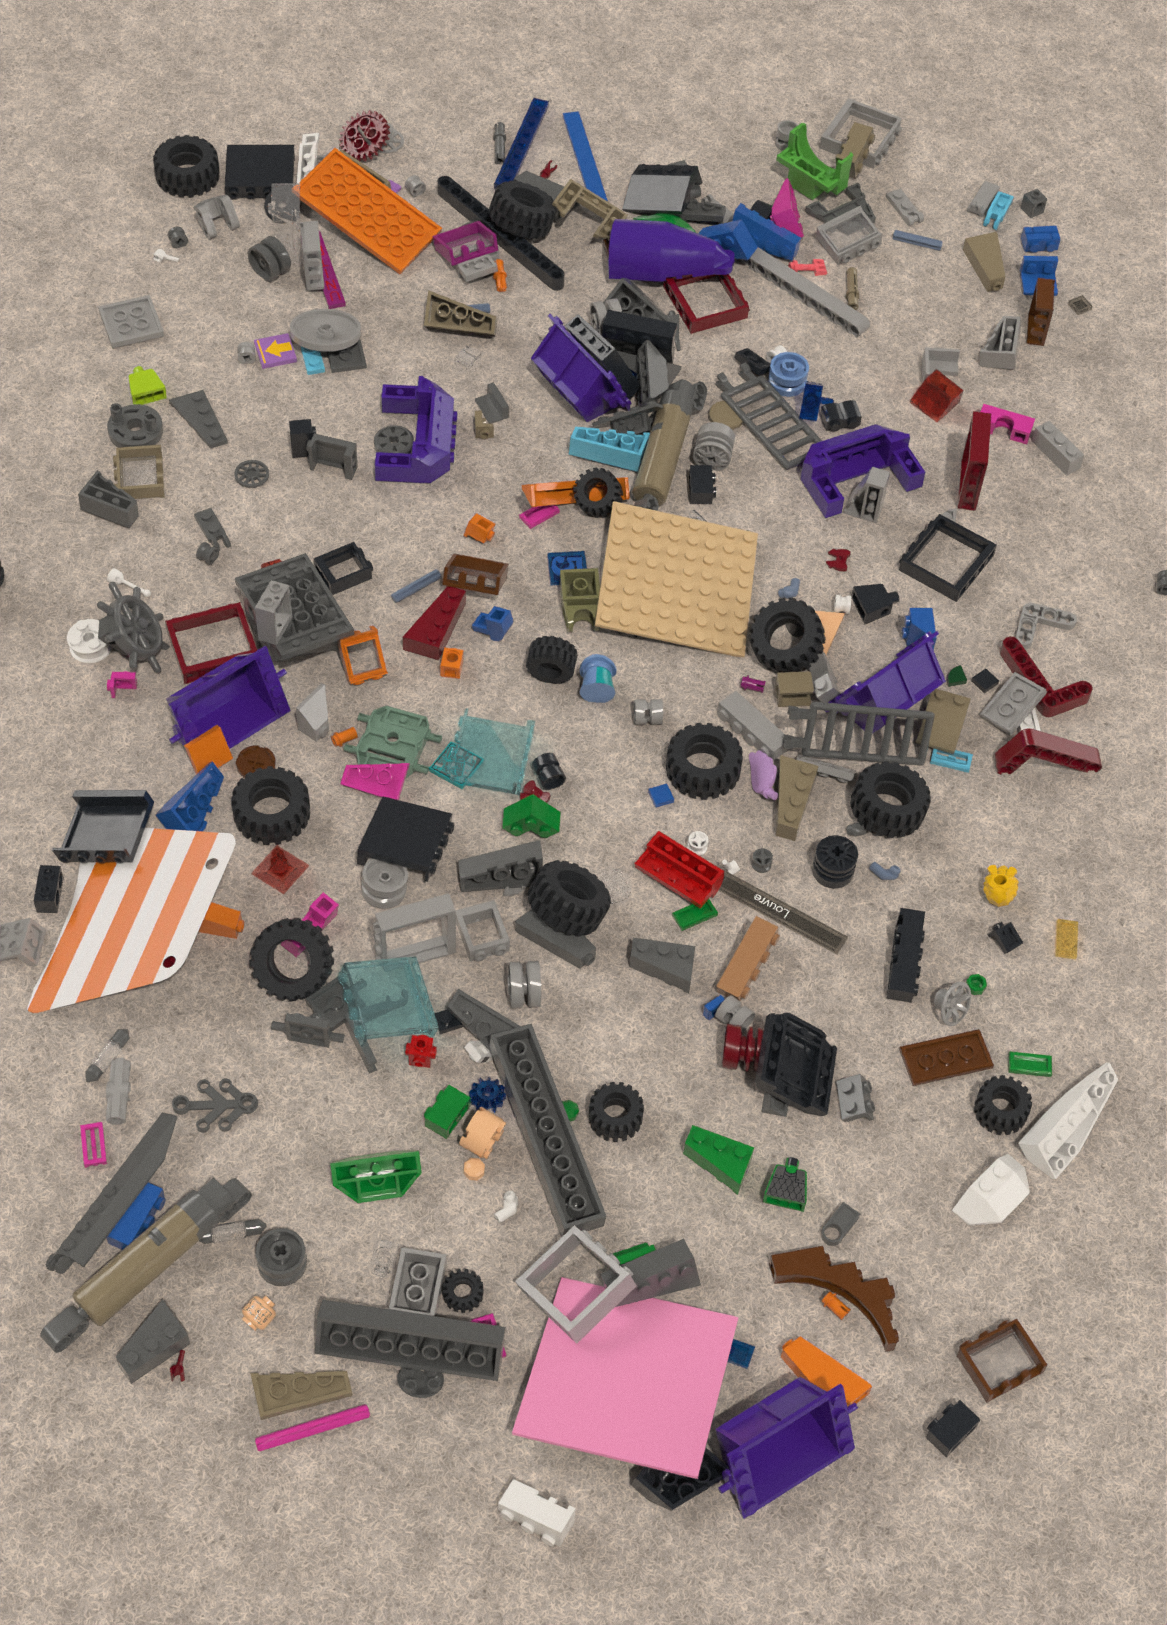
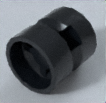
M554 753L539 755L532 762V767L535 773L539 775L538 779L544 790L558 788L566 781V776Z

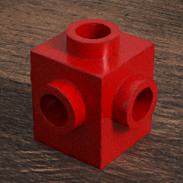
M412 1035L411 1043L406 1044L405 1055L409 1056V1065L430 1068L431 1061L436 1059L437 1046H434L433 1038L427 1035Z

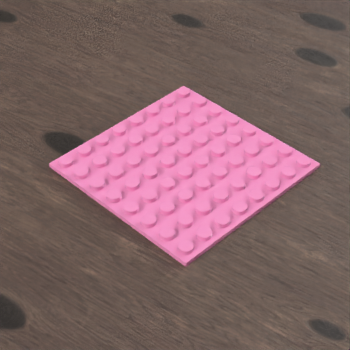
M561 1277L553 1305L572 1322L605 1288ZM650 1298L615 1307L577 1344L548 1318L512 1435L698 1479L738 1317Z

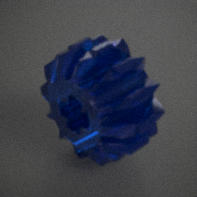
M489 1076L487 1081H484L480 1077L478 1083L473 1082L472 1090L469 1091L471 1105H476V1110L483 1107L486 1110L491 1109L495 1113L497 1107L502 1108L503 1101L506 1099L504 1085H499L498 1078L491 1081Z

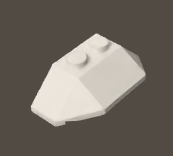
M1009 1154L998 1158L968 1188L952 1211L968 1225L1002 1223L1030 1194L1025 1167Z

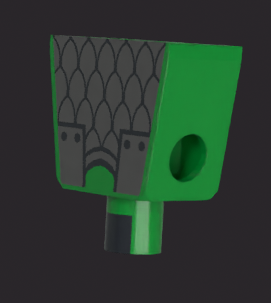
M788 1157L785 1166L779 1164L775 1166L765 1190L763 1203L804 1212L807 1201V1172L798 1169L799 1160L797 1158Z

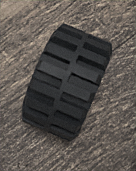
M597 467L593 468V471L588 469L586 474H580L581 479L575 482L577 487H574L573 491L575 492L574 498L576 503L591 517L594 515L595 518H600V515L605 518L607 513L611 514L613 501L622 503V486L609 470L606 471L604 468L598 470ZM597 485H606L608 490L603 499L599 501L589 500L592 488Z
M538 637L530 645L526 662L527 671L533 678H537V680L545 683H565L574 675L578 656L577 649L568 640H563L561 637Z
M1000 1075L999 1079L994 1076L990 1081L986 1080L974 1104V1113H977L976 1119L977 1121L982 1120L980 1125L983 1128L988 1126V1131L991 1133L993 1130H996V1135H1001L1002 1132H1005V1135H1010L1012 1130L1016 1133L1019 1131V1128L1022 1129L1032 1108L1031 1093H1027L1029 1089L1026 1086H1021L1022 1082L1020 1080L1016 1082L1014 1077L1010 1076L1008 1079L1005 1078V1075ZM1004 1099L1011 1103L1014 1110H1000L994 1105L992 1100Z
M610 1082L609 1086L606 1084L601 1085V1090L597 1088L590 1099L589 1123H591V1129L593 1131L597 1129L596 1135L598 1137L604 1135V1140L609 1141V1138H613V1142H618V1138H621L623 1142L627 1141L628 1135L630 1138L634 1137L635 1131L638 1132L640 1130L643 1120L644 1105L642 1096L639 1097V1092L637 1090L633 1091L631 1085L624 1086L623 1082H619V1085H616L615 1082ZM618 1105L625 1108L628 1114L621 1118H614L606 1114L604 1110L609 1106Z

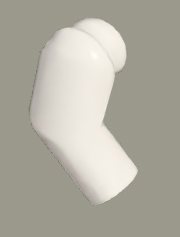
M507 1191L504 1194L503 1209L494 1213L498 1223L503 1222L517 1212L518 1197L515 1192Z

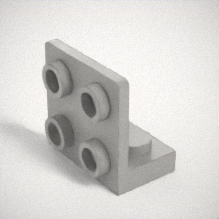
M32 918L1 924L0 961L17 957L28 966H37L46 929Z

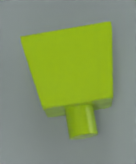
M137 366L133 369V373L129 374L133 404L144 405L167 398L165 385L153 369L144 370L143 367Z

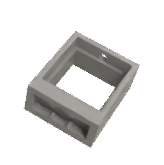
M271 580L255 606L258 640L277 645L292 620L289 585Z
M495 900L456 910V925L469 961H483L488 956H501L510 951V940ZM493 918L501 939L473 946L466 925Z

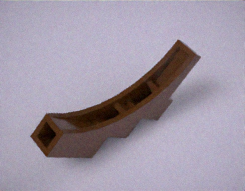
M823 1246L771 1255L769 1266L774 1284H810L836 1293L857 1307L870 1321L880 1337L885 1352L895 1349L897 1342H899V1336L896 1328L893 1329L891 1321L893 1316L890 1309L893 1298H895V1291L893 1285H889L888 1278L863 1282L862 1272L860 1269H857L855 1262L831 1266L830 1256L828 1253H825Z

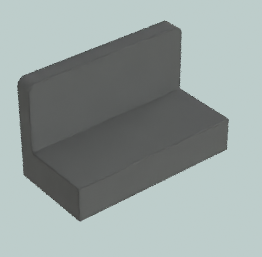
M494 382L487 384V394L475 398V402L479 409L482 410L487 422L492 424L509 418V406Z

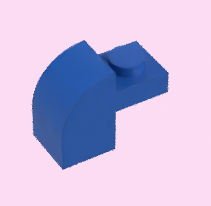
M494 606L489 614L481 612L472 624L473 631L490 635V639L493 641L502 640L513 625L511 610Z

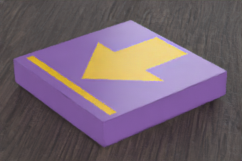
M288 333L254 340L262 369L297 362Z

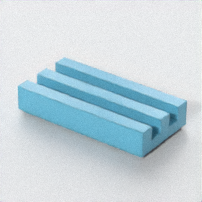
M933 749L930 764L969 773L973 754L955 750L954 754ZM937 752L947 754L949 756L947 757L937 754ZM956 757L964 758V759H968V760H967V761H964V760L956 759Z

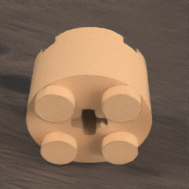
M480 1107L465 1129L467 1135L466 1137H461L459 1145L481 1158L488 1159L493 1150L495 1140L498 1142L504 1132L503 1129L506 1122L497 1115Z

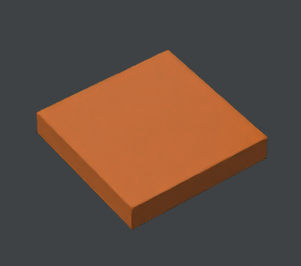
M218 725L184 745L196 775L212 761L219 768L233 759L221 727Z

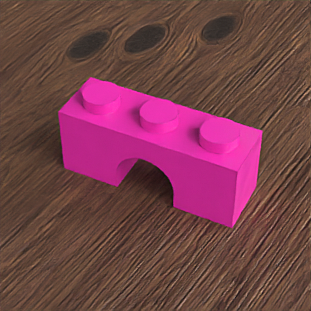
M983 404L980 412L992 414L990 434H993L997 427H1006L1011 431L1010 440L1027 445L1035 418Z
M323 892L310 905L309 911L302 921H312L313 926H319L324 929L337 916L339 904ZM295 940L281 942V946L296 958L305 950V947Z

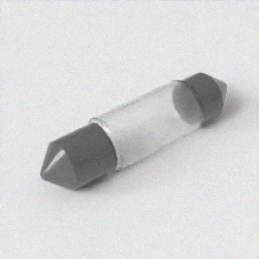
M118 1029L98 1052L85 1071L87 1083L97 1081L110 1067L111 1060L117 1058L124 1045L130 1039L128 1029Z
M260 1219L218 1224L202 1237L199 1242L215 1244L243 1239L248 1236L262 1234L267 1225Z

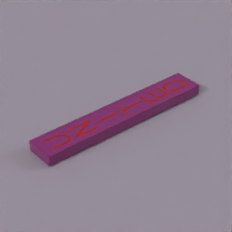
M319 231L324 289H322L328 309L345 307V299L321 232Z

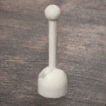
M115 568L108 574L107 581L109 583L115 582L116 585L124 583L133 589L138 587L124 580L123 573ZM140 588L141 593H143L145 597H149L151 595L150 590H144Z

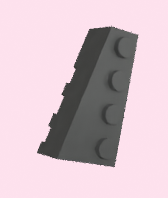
M540 840L458 860L461 892L505 889L506 887H530L541 867H543Z
M684 1238L620 1265L622 1268L627 1266L633 1273L631 1277L637 1286L616 1307L701 1286L695 1259ZM612 1270L600 1274L605 1289L619 1277Z

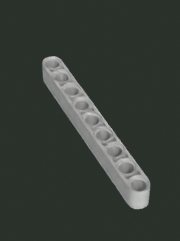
M759 247L749 260L741 259L743 265L746 264L749 266V269L760 273L763 278L769 282L772 281L780 289L786 290L794 298L800 299L803 304L809 308L812 307L815 309L814 311L822 316H826L829 321L840 325L843 330L849 334L852 333L856 338L870 327L867 317Z

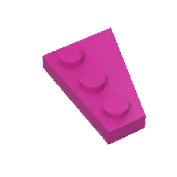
M410 763L346 765L340 784L380 797L384 796L399 800Z

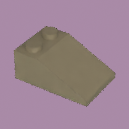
M939 689L932 691L926 711L933 712L935 717L928 747L954 754L971 698ZM926 719L922 721L916 740L917 744H921Z

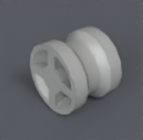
M416 175L410 176L405 182V188L414 197L423 194L426 190L425 183Z
M250 342L240 343L237 347L238 361L242 364L255 362L254 344Z

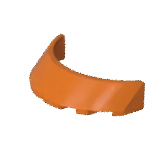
M628 477L617 478L622 486L623 495L621 498L629 500ZM576 480L522 485V490L531 507L576 503L574 498L575 492L573 491L574 487H577ZM597 485L592 488L589 500L599 501L603 499L607 494V486Z

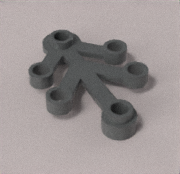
M227 1078L219 1082V1088L224 1093L228 1092L235 1099L227 1100L210 1085L208 1080L202 1079L197 1083L198 1091L206 1093L213 1100L189 1101L186 1096L178 1095L172 1101L173 1111L179 1115L186 1114L190 1110H212L196 1123L197 1130L201 1133L207 1132L210 1124L227 1109L234 1110L226 1118L224 1117L219 1120L218 1126L223 1132L229 1131L232 1128V1123L242 1114H251L258 1108V1099L255 1095L240 1092L232 1085V1081ZM224 1083L230 1084L228 1088L222 1087ZM202 1084L208 1085L205 1089L200 1088ZM245 1102H251L250 1106H244L243 1104ZM180 1104L185 1105V1108L178 1109L177 1107ZM223 1122L229 1123L227 1127L221 1126ZM201 1123L207 1124L205 1128L199 1127Z

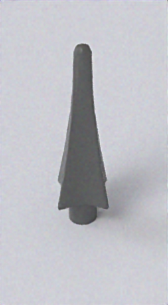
M671 310L667 316L674 323H677L674 342L677 351H680L679 314L676 315L675 311Z

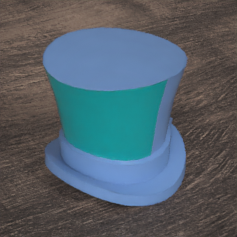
M600 654L590 655L585 658L579 668L580 675L583 677L580 689L581 697L588 702L605 703L612 700L615 696L612 677L617 673L615 664L611 659Z

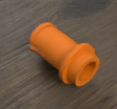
M350 727L340 733L335 732L331 736L335 747H342L344 743L358 738L354 727Z
M830 1291L821 1302L824 1303V1307L827 1306L840 1320H843L851 1309L836 1297V1293L833 1294Z

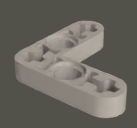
M1027 603L1022 609L1015 638L1020 641L1025 649H1028L1032 645L1037 623L1071 630L1076 625L1077 617L1071 612L1035 603ZM1050 614L1054 619H1046L1044 615ZM1029 624L1032 628L1025 629L1022 625ZM1023 634L1027 635L1026 642H1022Z

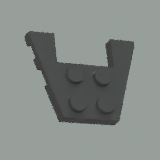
M859 183L846 188L845 193L852 201L830 211L819 201L807 205L805 209L808 214L826 223L861 205L863 211L873 224L876 220L869 203L867 204L865 200V194L861 191ZM856 217L851 220L850 225L845 226L842 224L837 227V230L850 235L863 229L864 226Z

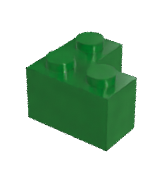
M532 794L504 808L502 829L514 836H520L531 830L542 838H548L559 833L561 812Z

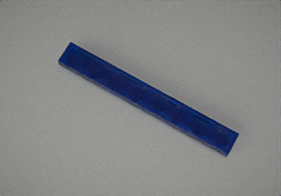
M533 98L495 180L494 189L503 182L514 181V178L519 174L547 112L549 101Z

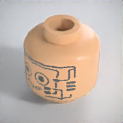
M254 1296L242 1309V1314L244 1315L242 1320L255 1331L257 1328L264 1330L276 1316V1312L273 1309L275 1304L266 1296L263 1298Z

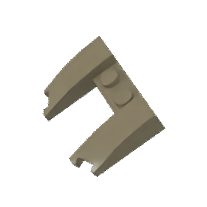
M572 179L568 181L552 203L559 210L563 218L576 202L602 217L604 220L595 231L593 237L605 238L610 241L614 220L626 219L628 216L627 213Z

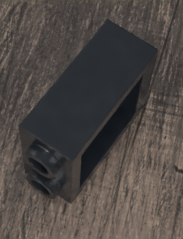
M355 542L313 558L314 567L332 595L372 579V563L365 559L362 548H358ZM353 558L360 570L336 579L329 568Z

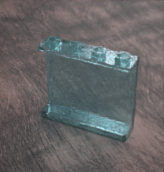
M466 708L464 716L460 715L458 727H461V729L456 731L454 742L457 745L452 747L451 758H453V761L449 762L447 767V774H450V783L460 782L465 783L467 786L520 795L533 740L535 721L527 720L526 726L476 718L468 716V708ZM469 751L484 759L478 767Z
M416 956L344 963L338 978L344 988V1000L348 1002L349 1017L354 1022V1034L359 1039L360 1046H364L367 1039L423 1033V1035L434 1038L439 1027Z

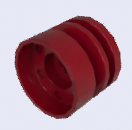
M727 1024L722 1068L736 1070L739 1061H743L744 1071H748L750 1062H753V1072H757L764 1028L758 1027L756 1037H753V1027L749 1026L745 1036L742 1035L741 1025Z

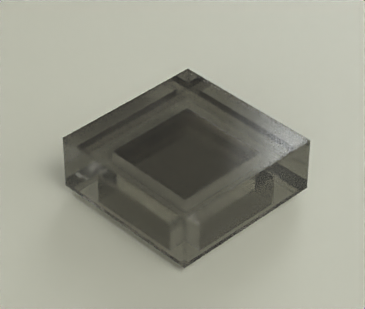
M1083 295L1068 301V305L1077 315L1090 311L1093 307Z

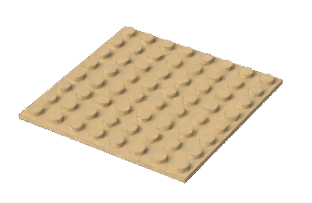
M613 501L595 626L721 654L745 657L758 533Z

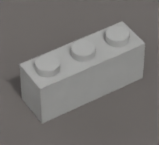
M1050 421L1035 428L1032 442L1066 476L1081 468L1084 454Z

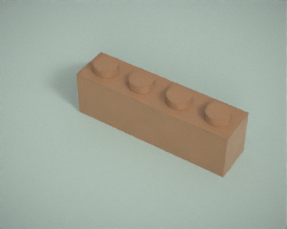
M758 916L754 918L716 986L718 993L726 997L732 995L739 1001L742 998H747L751 989L749 985L752 981L755 982L760 974L759 967L762 963L765 964L770 956L768 951L772 945L775 946L780 938L778 926Z

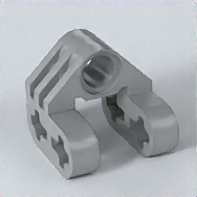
M228 195L203 200L193 207L199 219L198 222L201 224L204 235L208 240L217 237V231L212 218L223 214L226 224L231 230L240 227L235 208Z

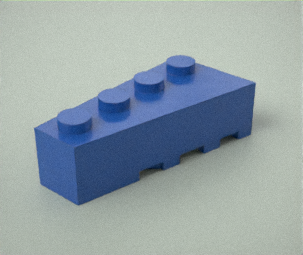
M742 203L738 205L734 212L733 221L742 220L757 247L766 253L793 261L798 253L801 237L784 227L777 226L772 220L763 218L758 212L746 208V205Z

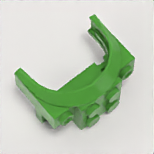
M800 123L790 131L788 147L777 155L776 161L789 168L788 178L792 188L814 200L824 191L827 193L831 191L838 195L848 186L853 160L852 152L842 161H837L836 169L824 164L812 151L807 140V127L805 123Z

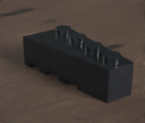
M900 908L894 931L886 999L911 1003L913 996L918 994L919 984H916V978H919L921 966H918V962L921 961L923 948L920 947L925 936V931H923L925 911Z

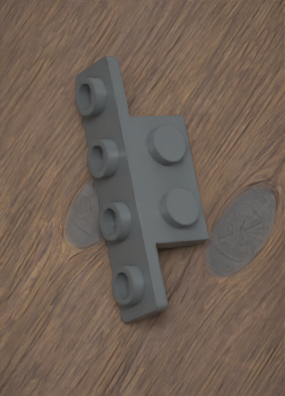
M656 401L647 402L644 407L635 406L625 413L620 411L614 413V416L609 418L608 416L600 417L592 425L597 428L613 425L616 433L627 434V431H634L636 435L651 431L648 413L663 409V405L656 403Z

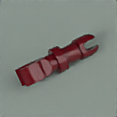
M550 160L545 165V169L540 172V177L548 179L550 173L556 170L557 165L550 169V164L552 163V160Z

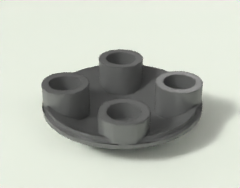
M401 1367L397 1381L401 1390L406 1394L416 1398H427L441 1390L444 1384L443 1373Z

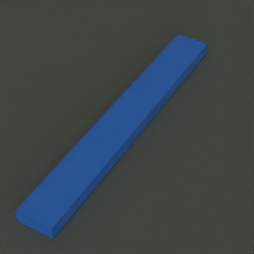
M579 111L563 113L565 127L585 188L608 202Z

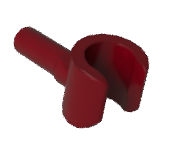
M184 1350L179 1351L176 1365L170 1368L172 1382L177 1375H180L181 1382L185 1380L183 1367Z

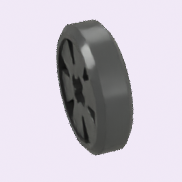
M398 425L386 426L375 434L374 449L376 452L411 454L414 437L405 427Z

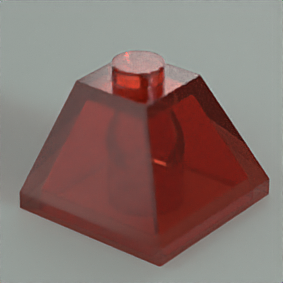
M276 845L251 874L282 894H285L309 865Z

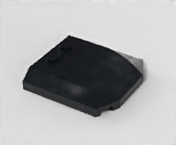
M771 1013L766 1016L755 1080L758 1089L804 1113L825 1116L828 1114L837 1047L835 1045L831 1046L827 1042V1035L823 1030L791 1013Z

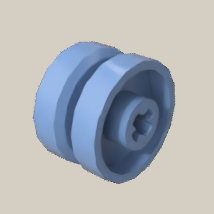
M780 353L771 360L768 382L781 396H797L806 388L809 364L803 356L797 353Z

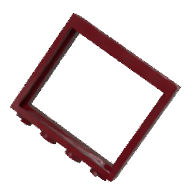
M692 274L683 275L682 279H676V276L667 277L666 281H663L665 292L690 334L748 318V312L750 311L748 301H745L742 291L737 288L734 278H731L729 274H713L692 277ZM717 276L736 308L696 318L678 287Z
M973 411L961 459L957 509L976 511L988 466L991 413Z
M240 602L165 621L167 634L184 685L196 681L237 655L257 651ZM235 617L239 618L250 649L249 651L186 666L175 634L176 632Z

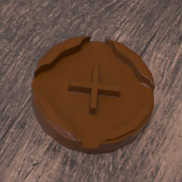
M259 745L246 747L240 751L236 760L237 771L243 778L249 772L254 773L255 769H267V766H273L275 769L276 766L274 753L269 748H262Z

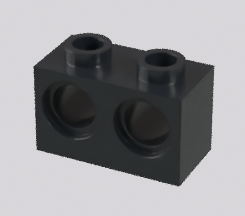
M40 865L33 899L37 913H58L64 880L61 866Z

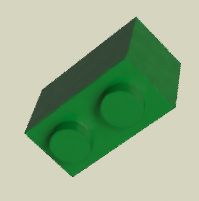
M448 1085L445 1090H441L438 1093L433 1107L429 1106L425 1111V1127L447 1139L470 1108L471 1097Z

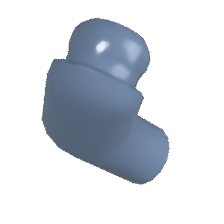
M798 578L791 579L790 586L779 589V597L786 599L796 597L799 591L800 580Z
M873 862L869 867V870L882 880H895L901 872L900 868L896 865L891 866L890 869H884L877 862Z

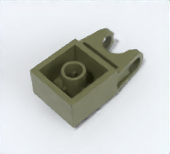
M598 568L560 570L559 585L562 614L567 631L573 632L574 624L581 620L588 621L594 631H599V627L595 626L600 592Z

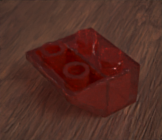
M936 369L924 380L910 402L928 417L938 422L960 403L964 390Z

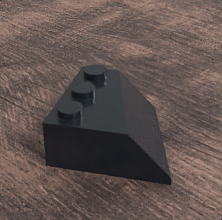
M705 1448L698 1479L644 1467L631 1486L648 1501L673 1511L723 1480L722 1472L726 1469L730 1470V1468L710 1450Z

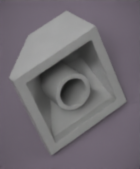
M323 683L296 707L298 730L316 742L320 738H324L329 732L325 684Z

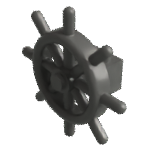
M110 582L109 588L116 600L112 601L110 605L102 601L97 603V607L107 614V616L99 620L98 639L121 654L128 655L129 667L131 669L137 667V660L148 659L154 672L159 673L161 667L155 654L160 649L167 650L170 648V645L162 641L163 636L159 621L164 618L163 614H154L152 609L140 599L141 589L139 587H134L133 596H122L116 583Z

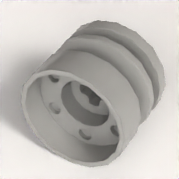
M718 422L702 425L698 430L693 452L695 463L697 465H712V470L715 471L727 468L731 461L735 442L734 431L729 426Z

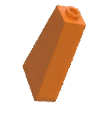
M211 902L198 932L237 939L238 933L243 932L245 922L242 920L241 911Z
M801 1336L796 1340L790 1339L783 1345L781 1358L798 1378L802 1377L826 1392L841 1383L844 1387L847 1407L854 1402L857 1404L870 1394L872 1386L869 1382Z

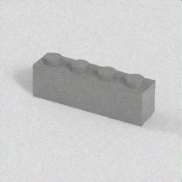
M737 691L719 702L718 716L724 722L727 721L732 726L734 732L740 733L750 746H754L767 754L773 761L789 750L784 748V743H782L784 733Z

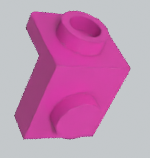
M112 672L111 679L107 680V691H110L111 698H116L117 689H137L136 672Z

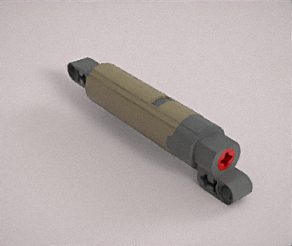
M681 379L670 384L668 390L662 394L659 404L663 405V409L656 412L632 491L633 497L637 500L634 506L658 511V507L666 502L691 414L702 410L708 391L703 382L699 381L692 385L687 380Z
M212 1178L198 1191L192 1189L72 1293V1297L79 1308L69 1306L42 1329L40 1337L55 1353H59L87 1330L89 1326L88 1318L97 1326L105 1324L218 1223L226 1222L250 1201L252 1193L237 1178L229 1180L223 1186L215 1178Z

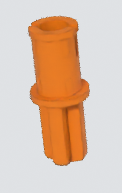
M497 259L495 263L497 264L498 271L494 272L493 278L496 280L497 291L505 292L507 288V273L504 271L503 260Z

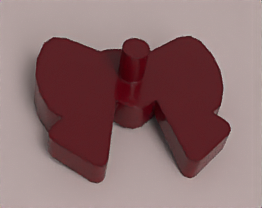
M847 549L830 550L828 555L836 557V560L826 561L827 566L837 571H847L848 566L846 562L847 558L851 555V551Z
M534 780L527 782L523 788L524 793H520L521 800L534 794L548 803L551 797L549 792H543L539 789Z

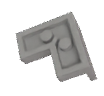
M925 347L922 358L923 387L941 388V375L958 376L959 349Z

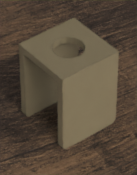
M810 671L777 673L775 691L778 707L810 706V694L814 692Z

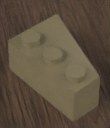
M854 122L847 135L846 144L843 143L841 149H843L841 155L837 154L835 158L837 166L838 160L842 161L852 152L853 160L849 177L856 179L858 173L862 172L863 160L867 159L869 155L868 148L870 144L873 145L875 135L873 127Z

